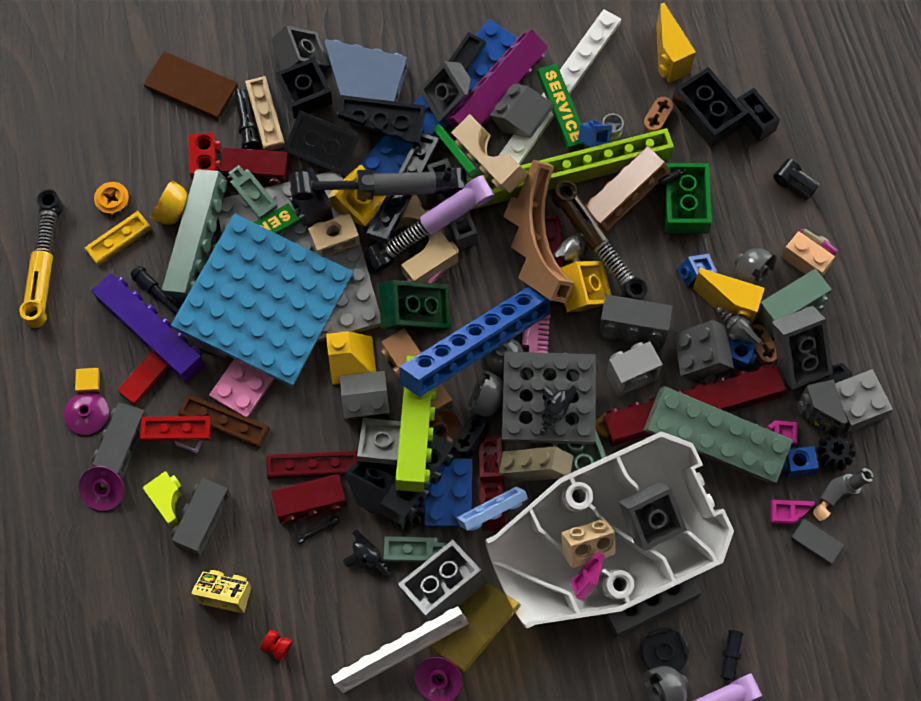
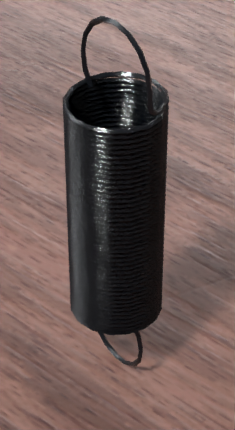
M677 169L658 179V184L664 187L681 178L682 172Z

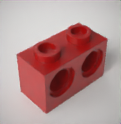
M188 134L189 174L192 181L196 169L220 172L221 160H218V153H221L220 140H216L215 134ZM209 146L208 149L202 150L203 147ZM205 165H210L207 169H201Z

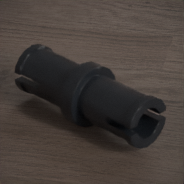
M728 630L726 649L722 651L724 659L720 677L723 679L735 681L738 660H741L742 656L739 653L744 635L743 632Z

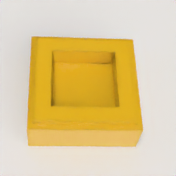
M99 368L76 369L75 390L77 393L100 391Z

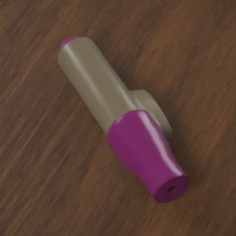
M807 229L799 230V232L832 255L837 253L838 249L833 247L825 237H818Z

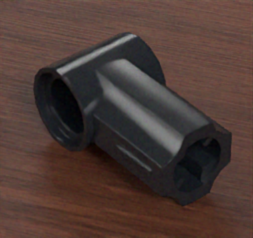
M787 159L773 175L777 184L784 188L790 187L806 200L811 198L820 185L803 173L800 165L792 159Z

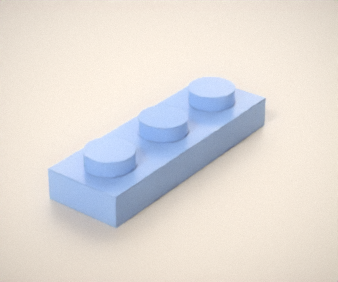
M516 486L457 517L459 526L467 531L476 530L482 526L483 522L502 516V512L520 507L522 502L528 499L525 490Z

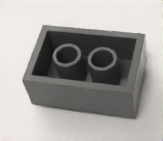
M605 294L598 335L608 340L623 339L631 344L638 342L647 343L650 341L653 347L664 346L669 332L673 306Z
M814 306L772 321L780 376L792 390L806 385L808 382H813L833 374L826 318Z
M452 540L399 582L398 586L405 598L426 621H430L443 615L445 611L460 606L482 588L487 581L481 569Z

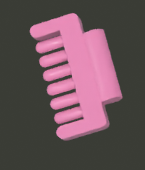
M550 314L523 331L522 347H529V352L548 353L547 346L539 345H548V341L541 340L549 339L548 336L544 335L549 334V331L546 330L550 328L548 326L550 324Z

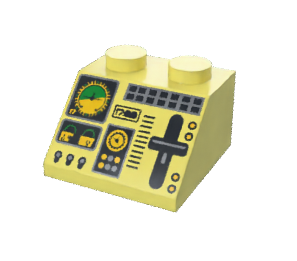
M210 570V573L202 572L192 590V595L199 604L244 614L251 585L246 581L247 578L233 575L230 578L225 577L222 572Z

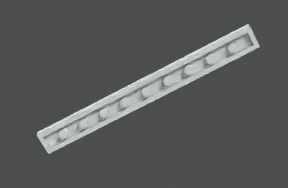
M603 9L562 66L560 72L569 95L618 28L621 18ZM552 111L531 138L513 135L499 156L508 153L520 165L554 118Z

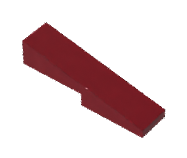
M501 436L485 437L479 446L481 505L503 494V475L499 474L502 459ZM504 512L497 519L483 522L481 531H495L504 528Z

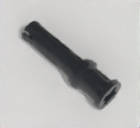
M237 89L234 96L240 120L238 132L242 136L243 141L241 147L242 149L257 150L261 144L256 135L257 126L252 120L248 92L246 89Z

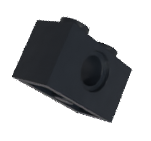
M755 88L737 98L739 103L748 112L745 125L759 142L776 132L780 118Z

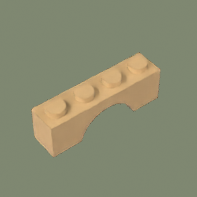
M470 114L451 132L457 138L454 142L463 151L465 149L469 151L466 155L475 164L478 161L482 164L479 167L486 176L491 174L494 177L491 181L500 190L504 187L510 193L529 175L508 153L496 157L488 156L487 144L491 135Z

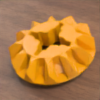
M118 182L104 183L96 190L94 195L97 209L101 210L103 214L110 213L111 215L115 212H121L127 206L129 199L127 189ZM115 195L118 201H111L109 203L106 197H113Z

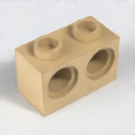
M606 519L597 520L561 532L562 555L572 568L586 564L596 552L603 554L604 558L616 555L615 531Z

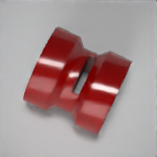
M271 629L264 638L260 650L266 654H273L274 658L281 662L290 651L293 641L287 637L282 638L277 631Z

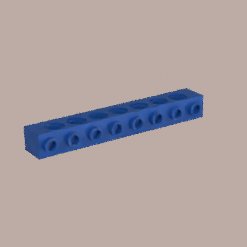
M531 286L525 288L401 365L400 384L418 397H421L550 314V300Z

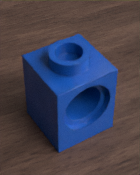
M729 338L733 367L745 371L747 365L752 366L757 353L753 351L756 344L738 339L733 341ZM740 350L744 352L745 356L739 357L735 351Z
M814 446L789 449L782 470L786 471L787 478L814 475L816 473L818 463ZM793 459H800L804 466H797Z

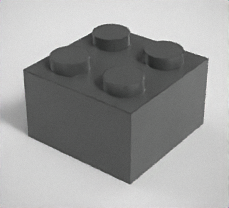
M711 320L674 333L681 376L697 381L734 368L726 325Z
M660 481L618 502L634 544L644 551L687 530L672 489Z

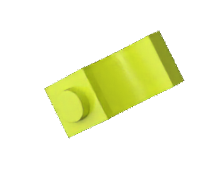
M165 471L146 484L143 489L173 529L176 524H180L176 517L175 506L178 498L182 496L178 489L181 487V484L174 475L169 477Z

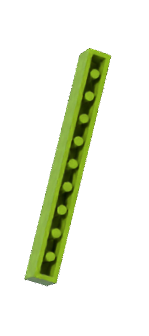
M668 129L540 160L554 166L547 190L556 188L557 184L564 180L578 183L620 172L623 167L628 166L636 158L640 151L647 147L652 149L663 161L671 159L674 146ZM532 163L520 166L528 173ZM491 174L489 176L481 175L484 176L493 191L494 197L473 209L507 201L511 197L518 198L525 179L509 193L504 187L500 190L491 181L494 178ZM472 178L467 179V183L470 182V181L473 180V179H472Z

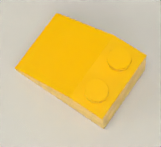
M665 3L660 4L656 25L658 71L661 77H665L667 82L671 83L691 74L696 52Z
M699 268L693 287L715 309L722 307L724 311L729 310L728 313L732 312L733 316L740 315L744 318H750L752 323L758 312L765 289Z

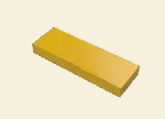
M137 211L84 248L97 266H99L149 232L152 228L140 212Z

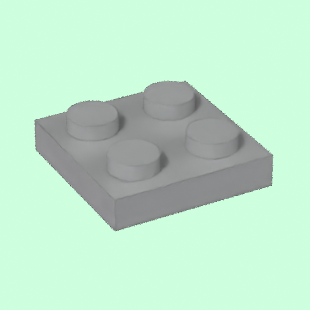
M363 418L357 461L397 465L401 421Z

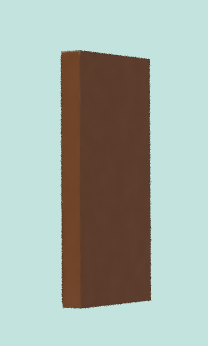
M164 51L144 82V87L219 120L238 88V83Z

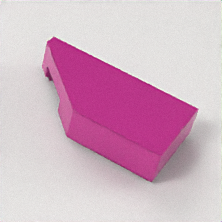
M774 420L766 428L793 439L791 446L797 445V422Z
M771 500V524L795 525L813 508L815 501Z
M596 552L571 580L577 599L584 601L597 586L604 560L603 554Z

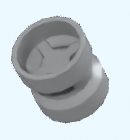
M618 114L606 115L603 118L602 125L611 124L610 142L618 141L622 136L624 121Z

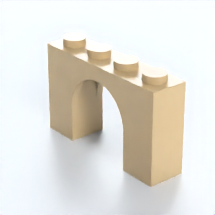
M417 195L412 196L395 231L404 227H414V224L417 225V221L420 222V217L429 211H425L422 208V203ZM374 216V217L370 220V222L366 225L368 229H369V227H370V225H371L373 219L375 218V216ZM443 228L433 235L429 233L427 235L429 238L427 246L420 253L401 264L403 275L407 280L411 278L412 282L427 283L429 278H432L442 270L444 272L458 263L459 250L454 242L447 240Z

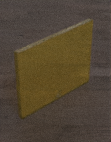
M486 583L458 606L469 624L428 647L466 672L519 609L521 604L501 592L499 588H494Z

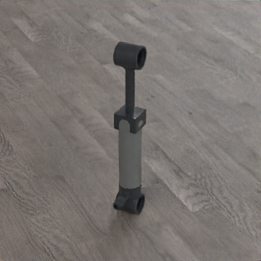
M450 166L446 167L444 172L373 173V170H357L356 181L313 182L312 174L305 171L295 172L290 175L291 197L295 201L312 199L314 197L313 191L356 189L357 200H372L373 196L446 194L451 197L462 190L467 184L466 170Z

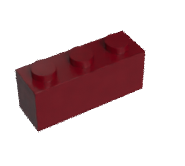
M223 147L220 172L230 182L232 178L228 172L239 165L243 171L248 169L259 183H268L272 186L286 183L288 179L290 164L288 152Z
M339 474L271 491L279 523L284 522V524L294 523L297 521V518L305 516L307 518H314L325 511L330 513L338 512L343 509L342 507L347 506Z

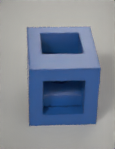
M596 120L580 124L578 141L590 147L610 143L612 125H602V122Z

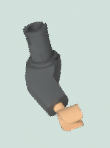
M863 468L854 475L846 474L830 481L819 499L822 504L813 510L814 516L819 521L825 520L831 514L826 507L832 508L840 498L860 493L862 486L873 481L871 479L873 478V473L869 469Z

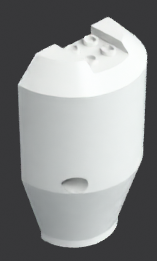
M661 431L558 479L496 535L485 540L490 560L500 584L517 617L526 629L537 624L623 611L724 562L734 530L725 510H714L715 503L710 494H706L703 488L705 485L703 477L699 472L696 473L695 471L696 468L703 464L693 443ZM660 481L672 489L687 530L644 551L634 544L618 502ZM575 490L580 495L579 503H576L572 498ZM606 519L615 531L616 555L604 558L597 586L582 601L576 598L571 580L585 564L575 568L570 566L562 555L561 532L597 520ZM616 578L621 583L620 591L615 590L613 587V582Z

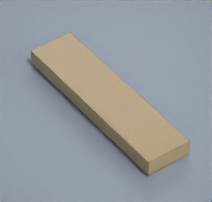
M266 76L245 81L264 150L272 151L285 147Z

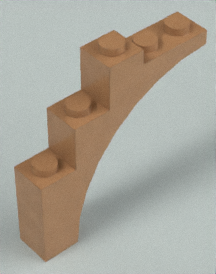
M533 160L528 172L529 175L524 181L518 198L511 197L503 217L519 227L511 245V248L526 257L518 278L549 300L566 303L575 283L563 273L556 263L549 247L545 227V200L554 166L549 163Z

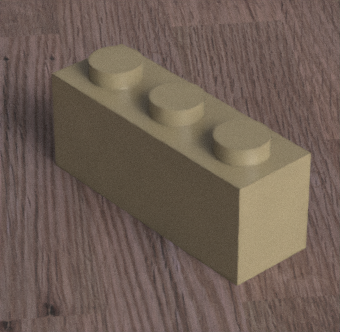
M556 446L504 451L502 453L499 474L515 482L560 479L571 473L573 455Z

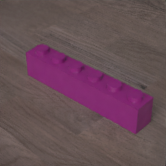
M533 29L523 32L445 121L453 130L469 114L480 125L483 122H487L491 118V112L506 94L507 90L512 84H519L518 82L521 78L527 77L532 72L531 67L545 57L544 52L549 47Z

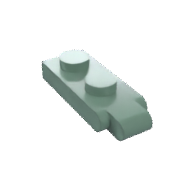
M238 165L228 172L232 178L230 181L231 185L259 219L278 208L276 202L248 169L243 171Z
M385 536L384 561L424 563L447 545V543H438V538Z

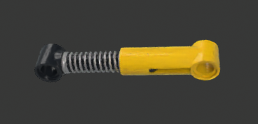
M45 189L37 196L40 213L38 232L35 240V250L31 253L24 302L19 309L21 317L31 328L43 326L47 319L45 309L53 262L51 246H53L54 225L56 224L57 216L63 211V204L58 194L52 189ZM54 201L51 205L47 206V203ZM37 311L35 316L29 317L32 312Z

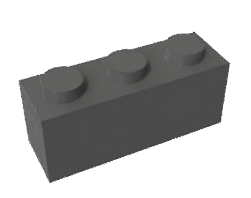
M118 402L117 407L111 411L108 428L104 429L101 435L102 443L99 450L96 449L93 454L92 465L94 467H108L123 479L140 438L141 417H148L144 410Z
M202 478L200 484L197 483L192 491L193 498L190 504L187 503L182 511L183 518L179 525H175L171 534L175 546L201 556L231 495L228 488L205 478Z

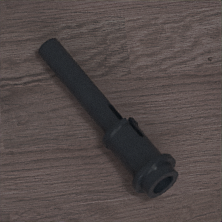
M141 266L135 267L130 274L134 282L137 281L148 293H153L174 315H177L180 307L158 287L159 283L146 272V268Z

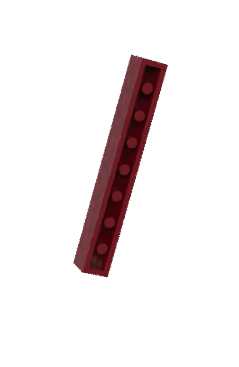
M764 365L751 373L743 371L730 379L722 377L715 380L712 384L705 386L702 383L694 386L692 390L685 392L684 390H677V392L729 413L783 396L786 388L777 365L771 367ZM656 397L651 398L647 403L641 404V402L630 404L626 409L619 410V408H615L606 412L602 422L605 431H607L611 447L652 435L643 431Z

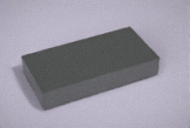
M803 519L791 540L829 565L833 563L844 544L806 519Z

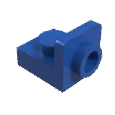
M709 254L688 257L678 267L685 286H690L694 283L699 268L717 273Z

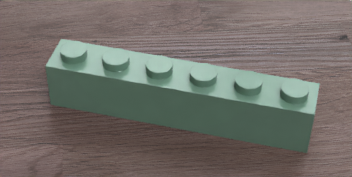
M198 169L195 171L162 291L171 298L185 300L205 266L207 254L211 249L212 236L217 227V218L222 209L224 193L228 188V180L219 171Z

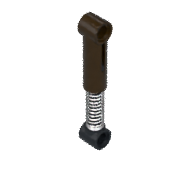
M567 180L559 182L552 195L554 205L562 209L590 250L598 253V256H600V259H603L602 262L605 263L609 272H612L611 275L617 278L616 281H619L618 284L622 291L621 297L642 300L648 291L646 282L643 279L634 277L631 272H628L629 269H626L627 266H624L625 263L619 260L620 256L617 257L618 253L615 254V250H612L613 247H610L611 244H608L610 238L577 194L576 185ZM560 192L567 193L569 197H563ZM630 288L636 289L639 295H634Z

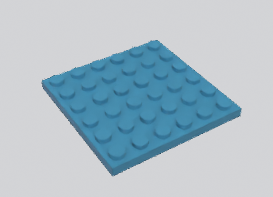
M234 213L173 320L171 328L293 387L347 287L353 271Z

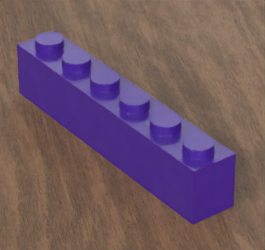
M110 273L91 290L96 300L186 383L205 365L201 358L203 356L202 352L195 345L190 347L186 343L188 341L182 333H175L171 329V323L166 318L160 319L157 316L158 312L151 304L146 306L142 302L143 298L137 291L133 290L131 292L123 278L120 276L116 278Z

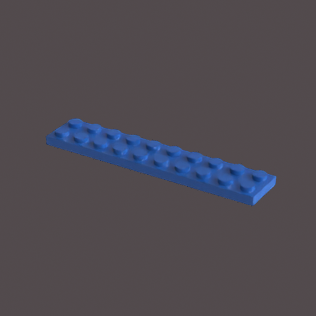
M490 19L475 34L486 41V46L467 73L471 79L468 94L517 40L516 36ZM422 95L415 101L414 104L426 105L422 133L439 138L433 130L437 124L441 125L445 131L451 127L445 121L446 118L442 122H438ZM385 135L359 165H362L366 170H373L375 173H398L413 145Z

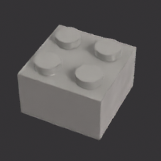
M650 341L645 344L640 342L632 346L631 350L625 353L620 351L613 354L608 362L606 376L617 397H621L658 380L663 364Z
M873 369L835 383L848 421L844 427L845 433L885 419L893 410Z

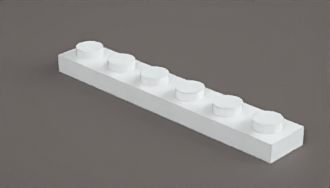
M458 606L454 609H449L438 618L425 622L420 628L405 633L400 639L382 646L380 650L371 655L362 657L353 665L340 669L338 673L331 676L333 682L342 693H345L469 623Z

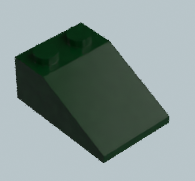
M392 280L379 285L381 329H451L449 285Z

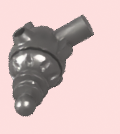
M579 233L575 236H570L553 254L554 258L561 257L565 261L571 260L572 263L580 262L584 256L585 241Z

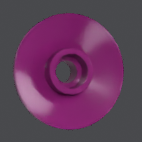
M83 392L77 394L69 400L65 407V423L72 432L78 435L87 436L95 434L106 425L110 413L109 406L105 399L97 393ZM84 408L89 409L86 414H81Z
M92 467L80 478L79 494L82 500L95 510L107 511L113 509L121 502L124 496L122 479L114 470L108 467ZM101 483H104L107 489L102 488Z
M431 657L424 660L417 668L415 682L420 693L428 700L451 701L461 690L462 676L457 666L450 660L443 657ZM437 674H441L445 679H440Z

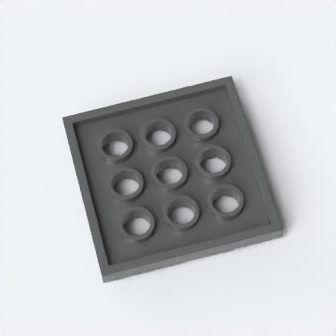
M504 352L502 442L595 445L596 354ZM530 371L533 374L532 379L523 380L520 376L521 372ZM547 371H552L555 373L556 378L553 381H547L544 379L543 374ZM569 372H575L578 374L579 379L571 382L566 378V375ZM573 385L576 386L578 389L575 394L579 398L578 402L570 403L566 415L561 417V420L555 421V426H551L552 429H548L547 435L542 436L540 429L543 428L541 423H544L542 418L545 416L543 412L545 409L543 388L548 386L556 393L560 390L567 391ZM523 392H529L533 399L529 402H523L519 396ZM522 414H529L532 417V421L529 424H523L520 422L519 417ZM569 415H574L578 418L579 422L572 426L567 424L565 419Z

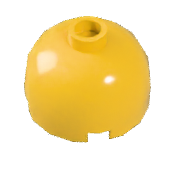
M171 180L150 218L166 225L177 223L183 216L189 195L185 188Z

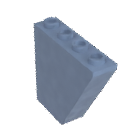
M325 40L326 54L339 97L345 95L398 102L408 69L407 57L399 53L383 52L380 49L364 48L358 44L350 45L339 40ZM347 121V124L356 125Z

